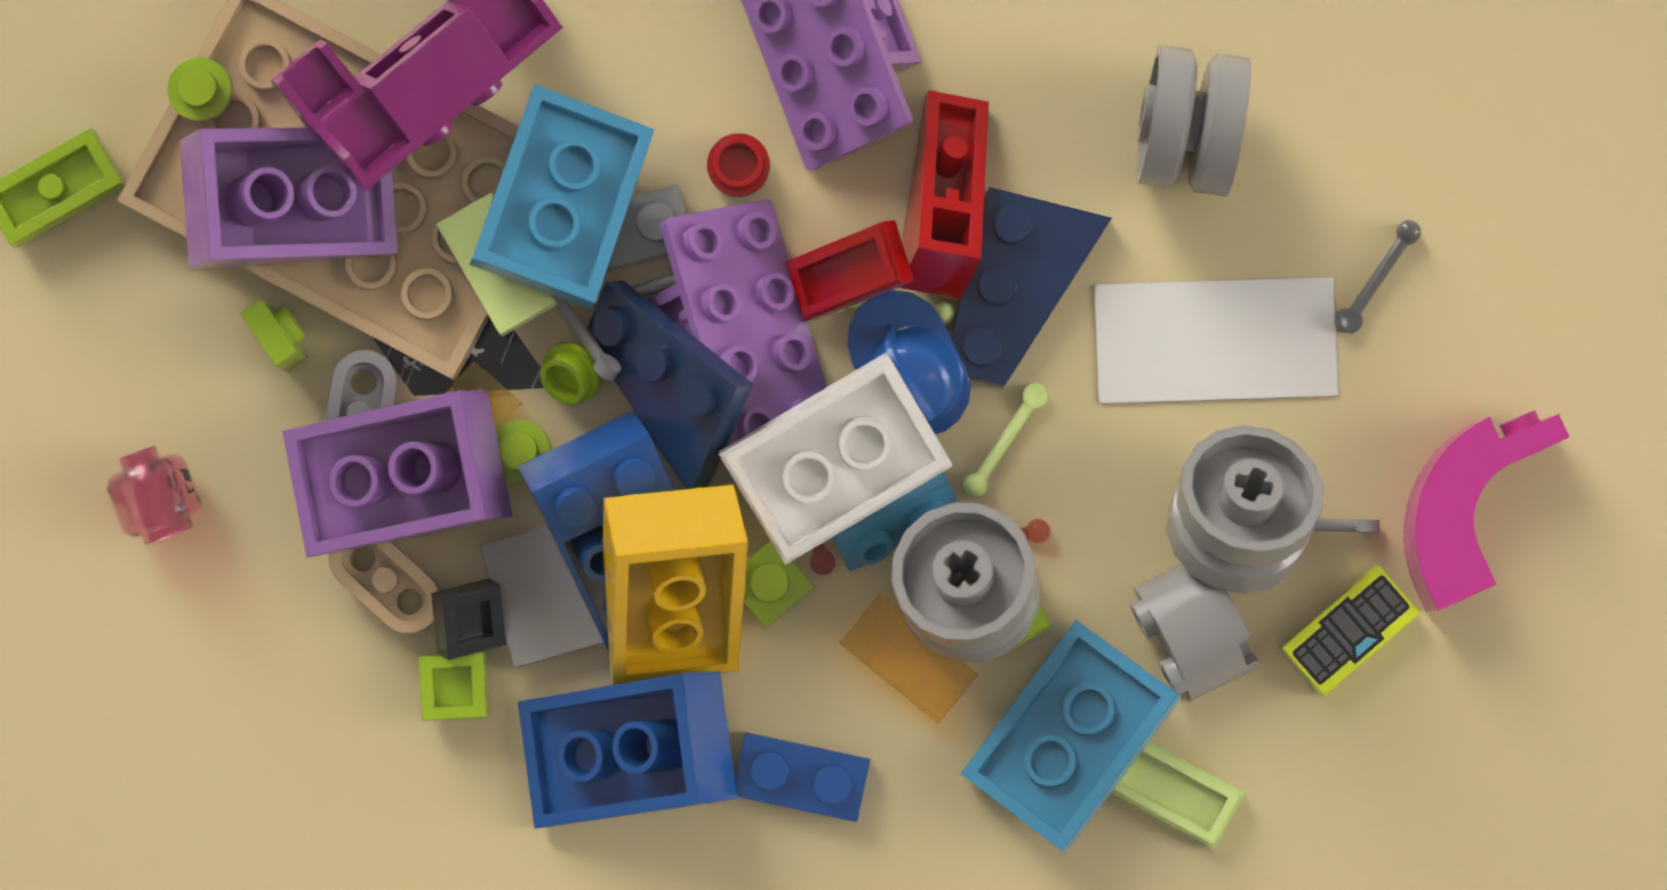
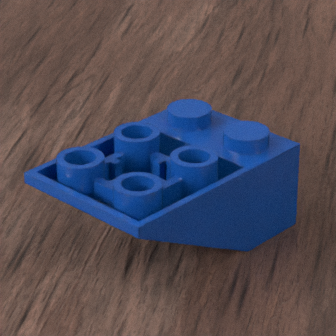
M633 410L518 466L608 652V635L564 543L571 540L573 552L589 578L595 581H605L603 528L600 527L603 524L604 498L675 491L649 433ZM602 551L600 555L593 557L594 554ZM605 596V598H604V600H603V610H604L605 616H606V618H607V607H606V596Z

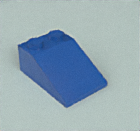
M720 672L681 673L518 702L534 829L738 799Z

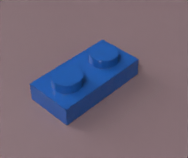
M745 732L735 777L737 797L857 822L870 758Z

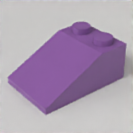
M307 128L199 129L179 140L189 268L259 266L398 254L392 170L366 191L353 183L319 137Z
M460 390L282 431L306 557H315L440 533L513 517L489 393L486 391Z

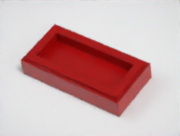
M895 220L882 221L786 261L804 322L818 320L914 281Z

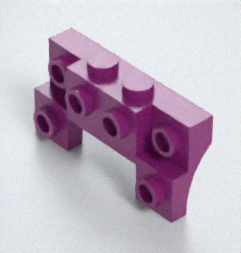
M448 0L355 77L329 44L319 40L270 81L306 128L319 137L353 183L367 191L421 145L430 146L445 137L454 126L452 119L470 104L477 106L492 98L502 87L501 79L563 27L544 0Z

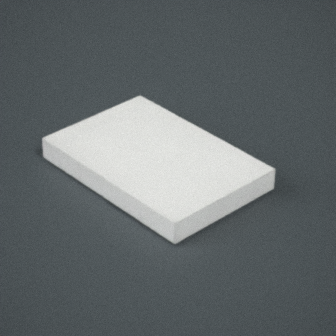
M887 353L877 357L718 451L719 456L785 565L953 466Z

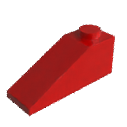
M928 90L926 93L902 236V244L914 281L899 288L961 299L981 260L989 101Z

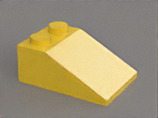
M734 485L604 498L603 555L612 685L681 673L739 671L748 540Z

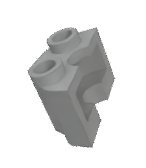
M1182 564L1133 588L1139 599L1130 604L1133 615L1147 639L1156 634L1161 639L1169 657L1160 661L1159 665L1169 687L1177 694L1186 693L1191 702L1258 668V659L1252 654L1246 640L1250 639V636L1228 591L1215 589L1193 577Z

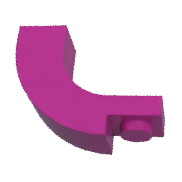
M1536 410L1530 411L1499 425L1504 434L1502 438H1499L1491 418H1484L1451 436L1426 462L1411 490L1406 506L1403 527L1404 552L1409 575L1425 612L1439 611L1496 585L1475 534L1474 516L1479 496L1488 481L1504 467L1570 437L1559 414L1540 420Z

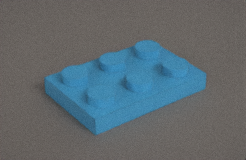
M534 84L469 265L592 309L596 303L655 129Z
M1075 620L960 774L1066 854L1176 707L1181 697L1079 621Z

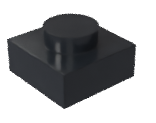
M487 578L431 593L436 646L439 655L447 660L506 645L500 584Z

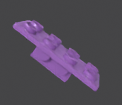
M741 0L807 170H818L911 125L913 118L895 72H903L922 61L898 0Z
M769 199L671 217L660 224L676 284L647 300L753 383V387L726 445L727 447L826 388V384L808 323L803 320L787 269L786 261L789 258L773 203Z

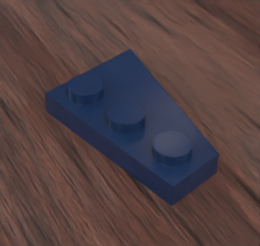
M989 187L983 210L981 260L961 297L951 336L966 366L970 380L1004 388L1112 217Z
M624 280L606 282L587 329L604 353L614 357L620 363L621 371L614 379V382L686 490L700 487L707 488L721 459L718 451L726 447L753 387V383Z

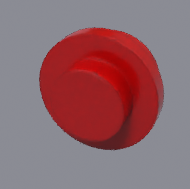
M743 133L729 134L718 140L711 148L707 158V171L711 182L720 192L732 197H746L761 189L767 181L770 173V159L766 148L756 138Z

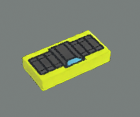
M1379 564L1374 565L1279 648L1320 696H1326L1417 617L1420 612Z

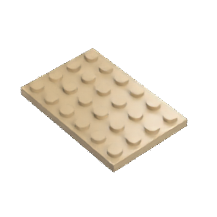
M227 0L196 57H204L216 61L229 74L233 85V96L229 107L214 120L194 122L181 116L170 103L117 201L187 239L179 140L199 129L306 128L270 80L319 40L329 44L354 77L382 54L280 0ZM471 104L452 119L454 126L445 137L430 146L421 145L392 169L398 254L239 267L456 381L490 317L436 224L491 192L494 195L518 128L517 125L479 105L472 106Z

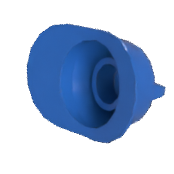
M891 290L868 299L857 309L849 324L847 341L855 370L887 353L934 434L943 433L958 422L969 404L971 382L966 366L942 318L932 305L912 292Z

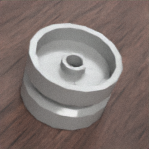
M1160 44L1154 57L1149 84L1145 86L1137 129V143H1139L1136 184L1170 188L1179 178L1186 151H1190L1188 182L1194 193L1227 197L1233 184L1245 128L1250 91V58L1217 53L1207 63L1200 91H1196L1198 66L1193 50Z
M1246 425L1218 430L1199 442L1183 466L1178 481V488L1174 492L1169 507L1167 534L1175 557L1193 577L1215 589L1245 594L1270 589L1290 576L1301 559L1310 540V535L1322 512L1324 486L1313 460L1296 442L1271 429Z
M950 503L926 512L905 531L893 555L892 585L910 631L928 651L953 662L981 663L1008 653L1028 635L1039 612L1040 580L1025 534L1006 514L981 503ZM972 579L976 582L970 586L965 580Z

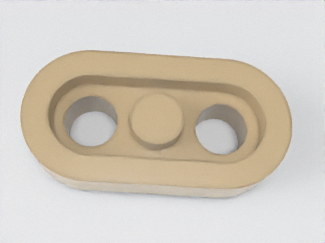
M394 542L367 546L375 554V563L370 570L364 572L360 571L354 563V556L361 548L329 554V566L336 580L390 629L400 633L414 634L423 632L434 624L431 593L441 589L438 583ZM411 589L418 591L422 597V606L414 614L406 613L401 607L402 595Z

